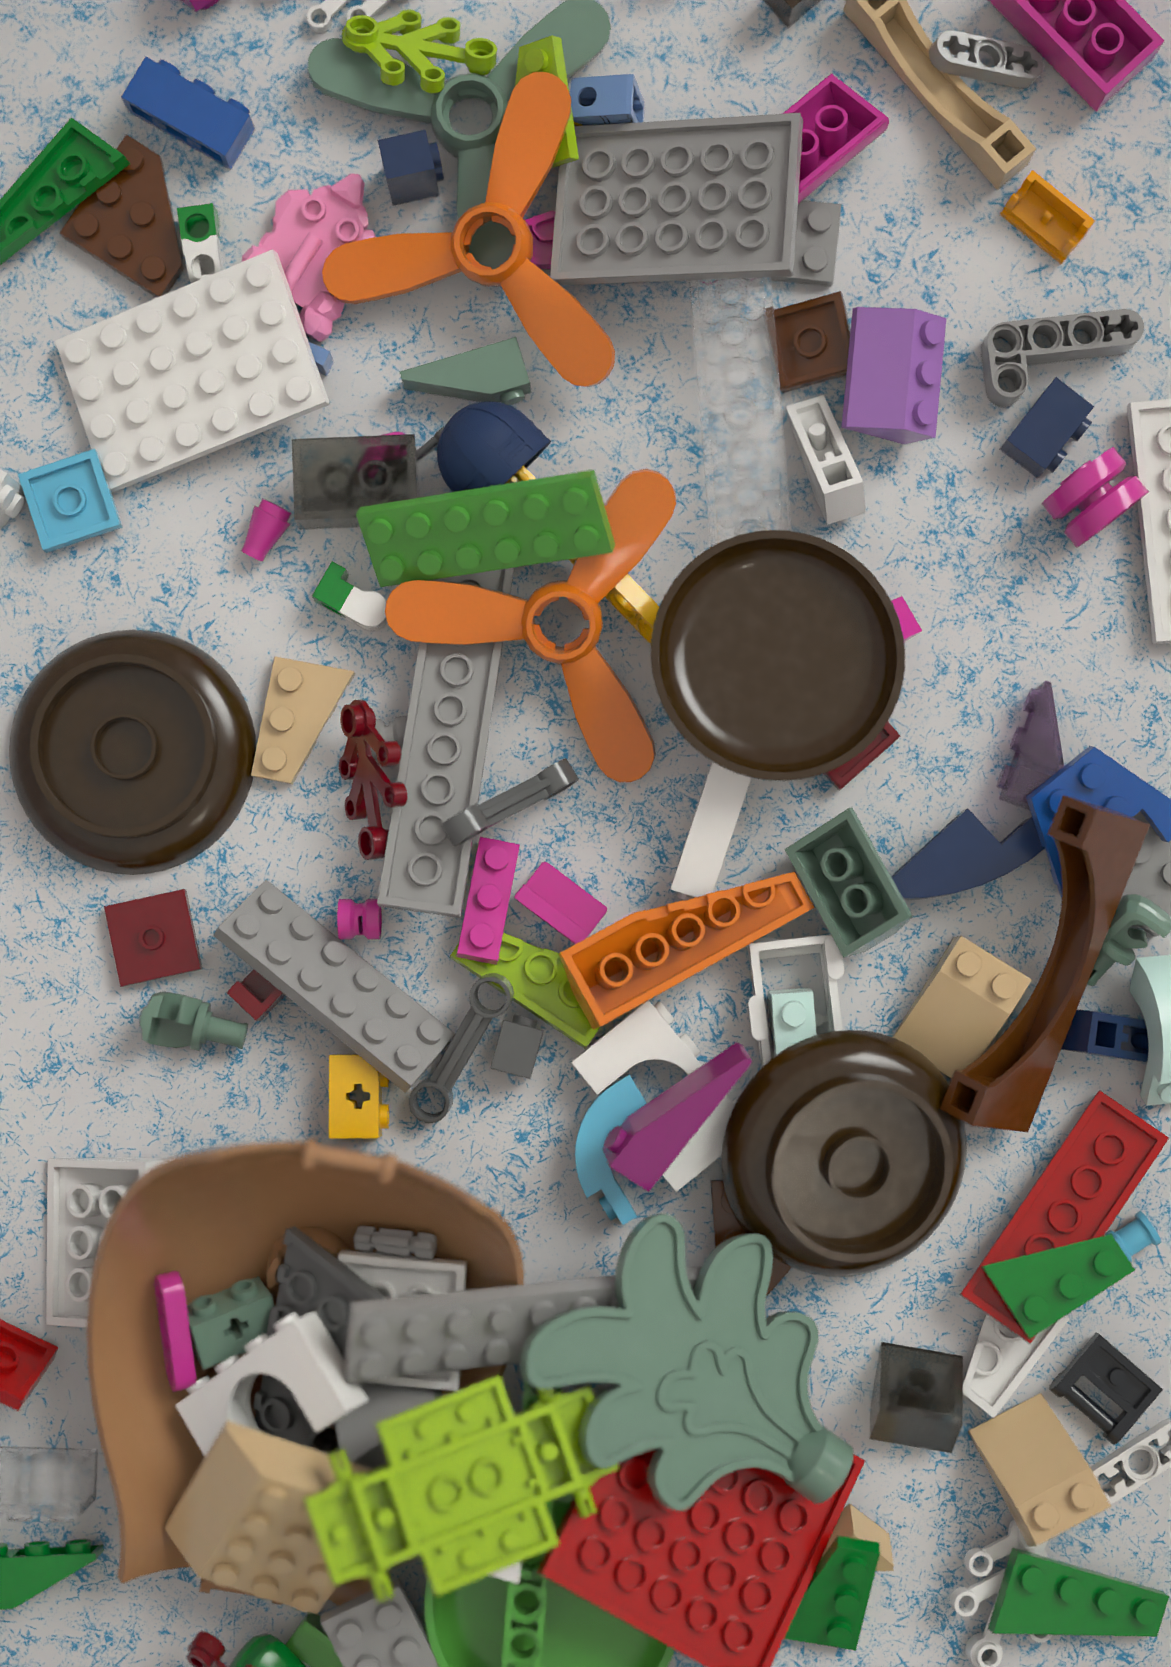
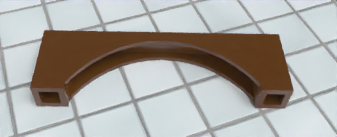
M1066 795L1062 796L1048 835L1054 837L1062 871L1060 918L1048 962L1028 1002L1006 1032L976 1061L962 1071L955 1070L940 1109L971 1126L1019 1132L1029 1131L1150 824L1116 810Z

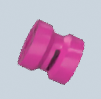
M339 899L337 910L339 940H352L356 935H364L367 939H381L382 907L378 906V899H367L364 903H355L352 899Z

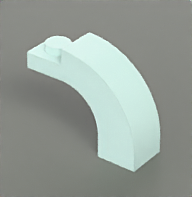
M1171 955L1139 957L1135 960L1129 991L1141 1009L1148 1033V1061L1140 1096L1146 1106L1171 1103Z

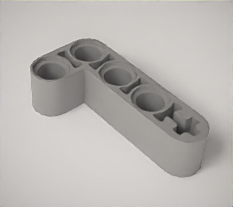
M1118 309L1008 321L996 324L991 328L981 345L985 391L988 399L998 407H1009L1015 404L1028 386L1027 365L1118 356L1127 353L1138 342L1144 332L1142 317L1131 309ZM1117 326H1120L1121 332L1113 331L1116 329ZM1080 329L1087 332L1090 337V343L1082 344L1074 338L1073 330ZM1122 333H1128L1129 335L1127 338H1123ZM1043 334L1047 336L1051 347L1041 348L1034 343L1033 335ZM1003 338L1007 340L1010 344L1011 352L1001 353L993 345V339ZM1007 377L1015 383L1016 391L1011 393L1003 391L998 385V378Z

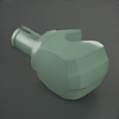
M1126 894L1122 896L1087 984L1095 986L1097 981L1115 962L1129 966L1136 958L1133 949L1146 948L1148 946L1146 932L1131 928V926L1145 925L1165 938L1171 931V918L1168 913L1141 895Z
M165 991L154 993L147 1005L142 1008L139 1016V1026L143 1041L153 1045L173 1048L191 1046V1049L200 1051L202 1044H206L207 1041L243 1049L248 1023H239L214 1017L213 1012H210L211 1003L203 1002L200 999Z

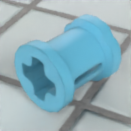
M1141 1211L1134 1214L1135 1219L1116 1232L1109 1230L1105 1233V1235L1112 1234L1130 1262H1132L1134 1254L1148 1245L1153 1244L1157 1246L1161 1243L1160 1236L1154 1226Z

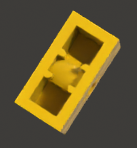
M358 1054L329 1055V1138H380L382 1136V1129H389V1104H382V1087H389V1079ZM357 1084H362L364 1092H370V1099L364 1101L362 1107H357V1101L350 1099L349 1096L350 1092L357 1090Z

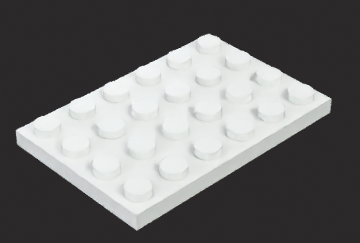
M273 249L55 341L91 449L95 448L111 493L330 405L278 253Z

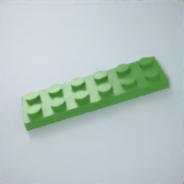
M595 470L360 507L356 513L380 587L400 585L401 583L413 580H433L612 553L615 548L614 538Z

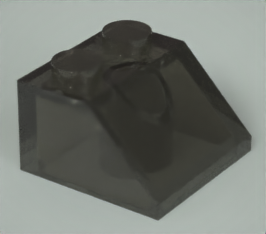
M881 1342L870 1407L869 1439L952 1453L963 1425V1356Z

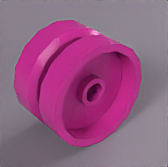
M1114 447L1105 451L1092 462L1089 460L1060 483L1061 486L1041 503L1053 519H1062L1079 508L1081 513L1066 525L1064 531L1076 548L1099 533L1149 493V490L1137 476H1129L1114 487L1109 484L1124 471L1126 461Z

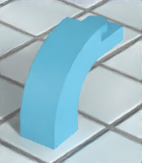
M629 1074L607 1087L591 1103L581 1121L575 1147L576 1170L586 1197L588 1198L602 1190L605 1196L598 1199L611 1221L618 1217L622 1225L636 1218L637 1214L615 1179L602 1149L609 1132L616 1126L620 1127L628 1116L647 1104Z

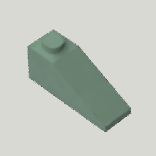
M516 337L400 371L404 389L476 402H501L507 405L521 402L525 399V394L531 393L530 380Z

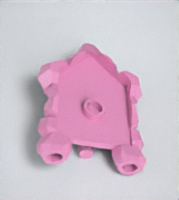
M349 174L332 186L326 185L313 190L312 195H310L307 189L287 190L276 200L275 216L272 218L273 230L263 235L259 242V247L253 245L242 256L243 262L272 249L278 253L294 302L303 308L299 316L306 335L318 342L330 336L333 321L341 317L345 303H342L328 292L323 282L322 270L325 259L333 249L345 243L376 237L373 230H365L368 227V213L363 206L365 183L360 174Z

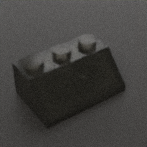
M415 434L292 439L294 520L300 530L360 527L356 517L360 507L420 498Z

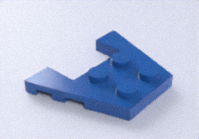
M1093 746L1086 748L1026 796L1041 845L1045 847L1052 868L1050 873L1053 882L1058 887L1061 899L1062 871L1054 837L1048 835L1063 795L1116 810L1131 817L1141 812L1162 841L1169 842L1171 840V799Z

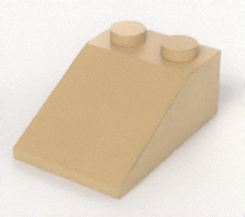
M963 936L953 937L894 1033L893 1038L918 1050L942 1074L952 1079L955 1070L962 1071L984 1053L1013 1012L1032 979Z
M1041 1393L968 1431L1028 1547L1038 1546L1111 1507L1090 1466Z

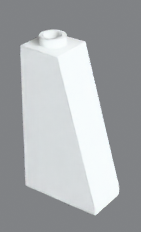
M712 761L672 880L671 890L677 891V896L683 900L713 893L751 777L734 773Z

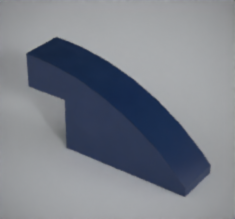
M967 808L960 812L911 857L891 878L904 900H921L947 896L984 885L1002 877L1033 859L1045 847L1041 845L1032 817L1024 820L999 842Z

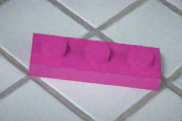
M480 836L456 957L497 965L520 844Z

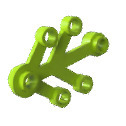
M403 10L398 16L378 23L369 16L358 15L348 19L346 26L342 30V42L344 45L357 53H367L381 68V81L391 86L400 85L404 82L405 64L401 60L393 59L385 49L397 51L420 75L421 89L428 93H438L444 89L445 72L441 68L434 66L425 56L466 64L470 73L482 76L489 74L496 65L497 46L491 40L473 38L465 44V48L432 42L439 40L442 43L453 44L459 41L461 24L452 17L441 18L437 23L421 28L422 16L414 10ZM395 32H399V33L402 34V35H401V36H398V35H392V34L395 33Z

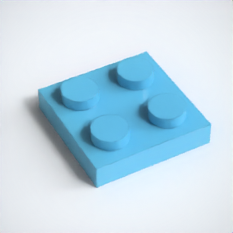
M95 448L18 474L44 552L48 553L123 528Z

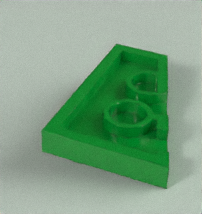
M1112 1234L981 1267L1028 1339L1135 1271V1268Z
M843 1536L835 1538L820 1559L784 1639L856 1651L880 1556L879 1542Z

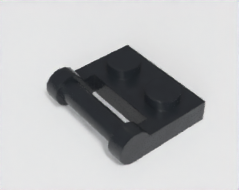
M1097 1332L1067 1368L1057 1375L1049 1387V1390L1058 1398L1065 1397L1103 1430V1437L1112 1445L1117 1444L1163 1390ZM1082 1375L1123 1409L1117 1418L1114 1419L1075 1385Z

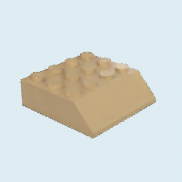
M226 1421L166 1521L165 1531L199 1578L212 1581L219 1586L231 1587L253 1594L261 1599L279 1602L294 1607L299 1611L318 1614L336 1586L331 1583L303 1498L326 1489L333 1481H336L329 1457H327L328 1454ZM349 1461L353 1473H367L374 1470Z

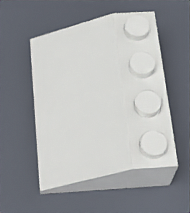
M168 1158L48 1159L46 1325L87 1328L88 1299L93 1266L100 1240L109 1218L121 1198L134 1182L151 1168L168 1160Z

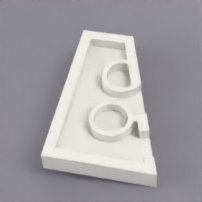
M986 1314L960 1392L995 1418L1069 1321V1318L1064 1316L1038 1333L1032 1343L1028 1344Z

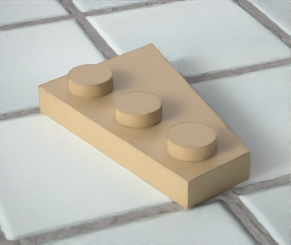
M274 656L251 776L293 784L317 743V738L328 719L331 718L338 706V701L356 673L350 670Z

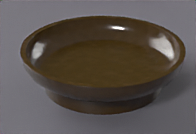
M765 530L745 533L726 539L698 555L680 572L667 590L655 618L651 638V666L656 690L662 706L673 725L694 749L715 764L734 773L763 780L788 781L814 777L834 770L856 757L875 740L891 717L900 696L905 672V646L900 621L892 601L877 578L859 560L837 545L812 535L786 530Z
M120 630L99 634L70 646L45 665L33 679L18 705L13 720L9 744L10 770L13 785L25 814L44 839L58 851L84 866L99 871L126 875L150 874L179 866L195 858L221 838L232 825L247 799L253 781L251 772L256 752V737L248 705L239 687L228 672L209 654L181 638L166 633L150 630Z
M842 1030L815 1035L786 1048L766 1063L749 1081L733 1107L722 1145L721 1164L725 1193L733 1214L746 1234H761L765 1236L771 1243L773 1258L800 1271L828 1277H847L877 1271L903 1259L922 1245L940 1226L950 1211L962 1183L967 1155L964 1121L940 1109L949 1084L936 1066L912 1046L896 1038L865 1030Z

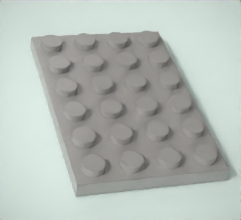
M800 113L574 126L579 160L559 166L550 277L561 286L793 276L803 119Z

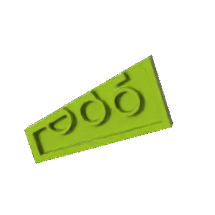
M505 933L502 936L497 965L456 957L458 945L451 953L450 958L479 978L490 973L506 977L513 987L514 1002L584 1049L587 1048L599 1028L592 1029L576 1000L559 953L523 942L522 939ZM486 982L506 996L505 990L500 984Z

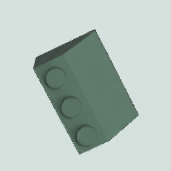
M853 807L846 809L784 849L843 958L868 951L896 934L913 917Z

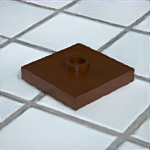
M841 291L763 313L778 385L782 393L846 376L851 329Z

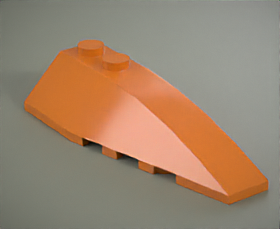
M791 872L735 888L632 913L560 952L559 955L572 992L594 1030L810 911L814 906L796 873Z

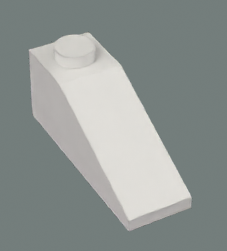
M821 395L786 406V413L814 496L827 525L866 513L863 480L825 396Z

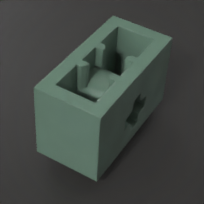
M259 1276L253 1279L240 1280L234 1283L232 1287L213 1295L200 1296L187 1305L192 1350L203 1370L221 1363L234 1355L245 1353L244 1346L257 1337L267 1334L271 1308L275 1306L272 1295Z

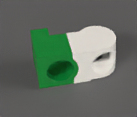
M209 203L177 208L183 255L186 259L190 283L224 270L219 235V215L214 204Z
M331 561L312 594L314 601L365 630L378 631L388 624L385 615V598L377 592H364L346 582L349 577L347 570Z

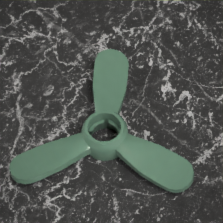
M566 0L527 31L487 77L476 73L459 74L444 83V89L438 93H428L422 90L420 87V75L407 64H405V79L402 84L391 86L383 83L380 79L381 68L367 53H357L346 47L340 38L322 41L312 49L308 57V76L313 86L324 95L373 112L431 123L433 132L440 145L452 156L458 158L457 215L459 219L469 208L486 201L495 142L512 90L515 87L519 47L551 35L560 37L567 79H569L602 52L609 41L611 24L607 12L595 0ZM471 98L487 102L493 114L492 122L487 130L479 134L465 135L451 128L449 115L454 104L463 99ZM491 220L477 229L472 237L471 245H469V253H472L476 261L483 266L492 267V269L498 268L512 254L513 246L516 244V236L513 237L508 228L502 224L493 223Z

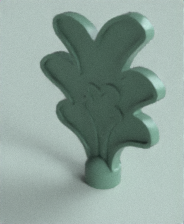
M668 1214L647 1216L629 1234L618 1257L615 1272V1290L619 1307L576 1308L551 1317L532 1332L526 1339L521 1352L522 1378L529 1386L534 1388L547 1389L582 1382H609L613 1384L612 1387L601 1392L591 1402L583 1416L580 1427L582 1455L591 1465L609 1468L638 1453L656 1449L648 1468V1483L656 1499L663 1506L680 1511L690 1508L717 1479L729 1472L751 1467L771 1471L785 1480L788 1486L814 1504H820L829 1499L841 1486L854 1458L853 1447L822 1426L817 1420L810 1404L808 1376L819 1341L818 1328L815 1321L800 1312H777L767 1318L765 1316V1302L772 1272L773 1253L770 1241L761 1234L734 1236L718 1245L705 1260L692 1292L686 1270L685 1233L682 1225L675 1217Z

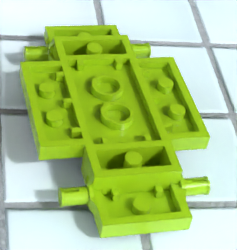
M496 1375L374 1423L389 1466L385 1465L367 1473H353L345 1448L337 1450L336 1453L328 1454L327 1457H329L336 1481H333L326 1489L304 1497L303 1500L332 1585L336 1586L355 1577H369L376 1601H385L386 1598L390 1599L395 1596L386 1570L393 1564L419 1554L432 1593L435 1596H439L558 1546L559 1542L545 1502L566 1493H572L580 1518L597 1512L589 1486L599 1477L619 1469L618 1464L609 1468L591 1465L582 1455L580 1427L587 1408L595 1399L591 1387L583 1386L568 1393H555L554 1388H536L539 1400L528 1409L514 1414L501 1376Z

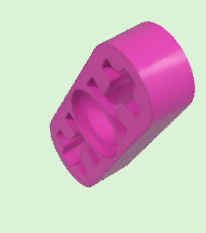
M172 1271L156 1275L154 1277V1288L166 1374L172 1391L177 1392L195 1385L196 1373L185 1291L178 1271Z

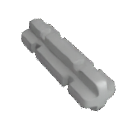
M362 1225L357 1228L354 1235V1246L356 1250L363 1252H373L374 1248L377 1249L376 1252L379 1254L411 1257V1254L415 1253V1258L432 1259L437 1250V1239L434 1234L419 1232L418 1236H414L413 1231L380 1228V1231L377 1232L376 1227Z

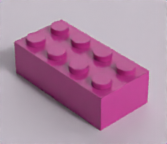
M988 0L1095 112L1155 58L1165 41L1126 0Z

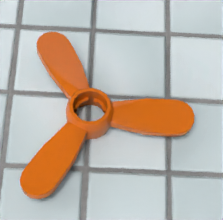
M533 72L520 79L512 90L495 142L486 201L469 208L457 220L453 232L392 234L345 243L333 249L325 259L322 273L323 282L328 292L342 303L360 304L405 294L462 272L471 281L485 287H502L528 335L562 378L573 385L591 387L604 381L609 376L615 363V349L611 339L572 294L531 262L533 257V236L528 223L523 219L552 168L568 124L572 99L567 86L557 76L548 72ZM491 220L493 223L502 224L508 228L513 237L516 236V244L513 246L512 254L507 261L495 269L483 266L476 261L472 253H469V245H471L473 235L478 228Z
M647 468L632 471L624 477L604 504L615 542L613 552L576 558L567 580L548 582L536 589L528 600L472 584L413 580L401 583L393 589L386 601L385 615L389 627L397 636L409 641L466 645L524 639L530 650L540 658L561 664L575 718L586 743L602 772L607 777L618 782H633L641 779L651 769L656 753L653 738L630 693L595 647L603 627L602 611L598 603L640 562L673 515L676 506L674 488L667 477L658 471ZM559 597H566L569 602L575 604L581 610L584 620H589L590 624L589 628H583L578 638L566 643L564 647L556 646V643L547 639L542 633L540 624H535L534 616H540L547 605L558 601Z

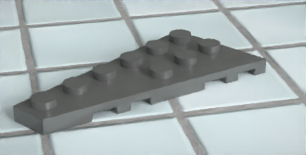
M296 1226L290 1227L285 1231L283 1244L287 1245L284 1264L280 1265L276 1281L280 1282L276 1306L271 1308L267 1336L271 1337L276 1333L273 1326L286 1316L296 1312L300 1318L315 1311L345 1360L350 1303L387 1298ZM263 1373L261 1389L255 1393L253 1408L257 1409L255 1421L262 1433L310 1448L318 1432H315L291 1390L278 1378Z

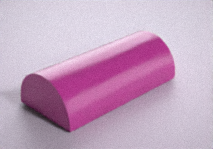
M832 73L783 113H800L803 119L798 204L881 136L889 126V118Z

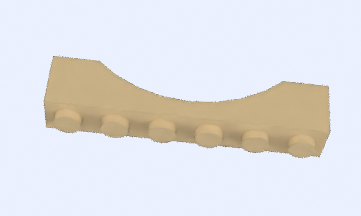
M907 0L845 1L843 12L997 190L1029 164L1036 148L1009 117L1000 113L981 99L959 76L941 72L933 66L929 58V49L932 42L916 19Z

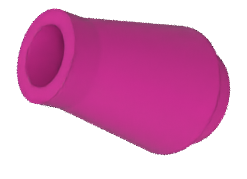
M262 498L258 507L254 505L245 544L241 552L263 562L267 553L291 525L288 520L292 513Z

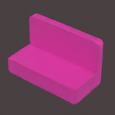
M546 861L540 864L525 885L523 884L514 896L515 900L574 944L588 938L607 912L605 905Z

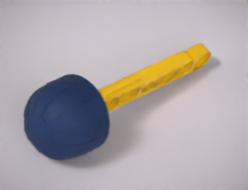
M491 401L473 403L455 413L443 428L437 446L438 467L443 480L452 492L532 480L536 478L527 468L547 448L551 440L534 425L532 420H529L522 412L512 406ZM576 558L568 560L574 565ZM627 574L605 598L651 644L653 625L659 606Z

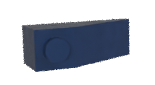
M1076 1010L1061 1050L1147 1063L1149 1043L1145 1020L1095 1011Z

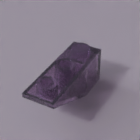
M1046 680L1038 685L1037 690L1031 688L1026 697L1023 711L1028 712L1024 727L1018 726L1014 732L1010 744V749L1015 751L1011 765L1004 764L996 787L1002 789L999 800L1030 810L1026 796L1064 767L1052 684Z

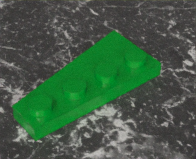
M71 117L0 199V265L131 164L127 158Z
M1012 1547L988 1629L993 1634L1157 1637L1169 1596L1157 1589Z

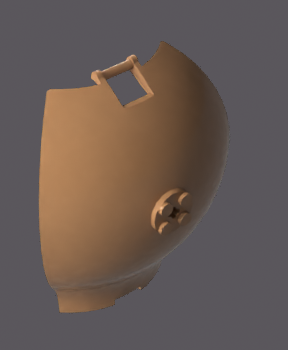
M307 1139L306 1142L274 1141L211 1147L168 1159L151 1168L134 1182L116 1206L100 1240L93 1266L87 1318L88 1372L92 1405L118 1511L120 1560L117 1578L123 1584L159 1571L191 1567L165 1531V1524L205 1458L175 1406L188 1397L189 1394L186 1389L173 1392L167 1378L154 1288V1277L156 1275L178 1271L185 1291L186 1305L192 1303L193 1300L200 1296L213 1295L228 1289L240 1280L253 1279L259 1276L272 1295L274 1306H276L280 1282L276 1281L279 1266L284 1264L287 1245L283 1244L286 1229L296 1226L338 1259V1254L341 1250L358 1251L354 1246V1235L357 1228L363 1225L376 1227L377 1232L380 1231V1228L413 1231L414 1236H418L419 1232L434 1234L437 1239V1250L433 1258L467 1261L466 1291L524 1285L522 1254L517 1238L508 1222L496 1210L473 1195L440 1177L396 1160V1155L385 1153L384 1156H377L319 1145L318 1140ZM373 1248V1252L370 1253H377V1249ZM247 1352L238 1355L239 1359L246 1355ZM193 1353L196 1381L207 1375L210 1379L218 1375L215 1367L221 1363L203 1370ZM507 1364L461 1369L458 1390L496 1375H500L502 1379ZM263 1373L257 1375L251 1389L250 1401L254 1419L256 1416L255 1408H253L255 1393L261 1389ZM441 1389L442 1396L455 1392L454 1390ZM334 1424L318 1432L310 1447L311 1449L326 1454L336 1453L339 1450ZM355 1577L338 1584L328 1600L339 1606L372 1591L373 1587L370 1578ZM201 1578L199 1592L210 1594V1590L213 1589L255 1596L231 1587L219 1586L206 1579ZM272 1601V1604L283 1605L282 1603Z

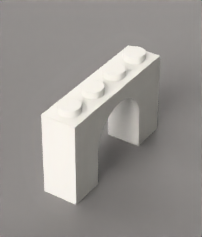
M649 1000L641 1004L571 1062L597 1095L631 1067L646 1060L660 1059L672 1062L679 1066L687 1075L702 1066L695 1058L701 1051L686 1033L679 1038L669 1026L675 1020L660 1001L653 1006ZM727 1096L724 1097L663 1174V1177L676 1192L722 1155L726 1126L738 1097L732 1102Z
M315 1311L300 1318L296 1312L286 1316L273 1326L276 1330L274 1335L268 1337L267 1334H263L244 1346L247 1354L239 1359L238 1355L228 1358L215 1367L218 1373L217 1376L210 1379L207 1375L196 1381L195 1385L186 1389L189 1396L175 1406L204 1456L207 1455L226 1421L261 1432L254 1419L250 1401L251 1389L259 1373L269 1374L278 1378L291 1390L316 1433L338 1422L368 1401L357 1381L347 1382L344 1372L345 1360Z

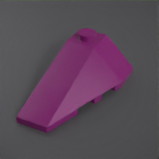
M738 1042L734 1043L632 1113L620 1127H614L607 1135L602 1149L609 1167L649 1192L752 1064L753 1061L744 1046Z

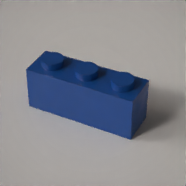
M145 56L121 96L128 112L223 166L232 169L255 130L249 115L250 111L234 99L229 98L226 102L215 96V91L201 80L194 79L191 82L180 76L181 72L171 63L162 59L157 63Z

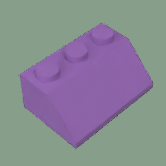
M853 308L841 428L904 445L936 438L947 318L918 309Z

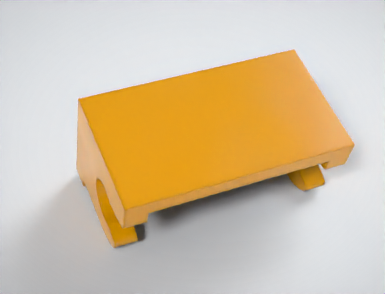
M1033 170L1025 178L1018 191L1012 194L1000 213L1004 219L1060 264L1066 260L1095 222L1093 218Z

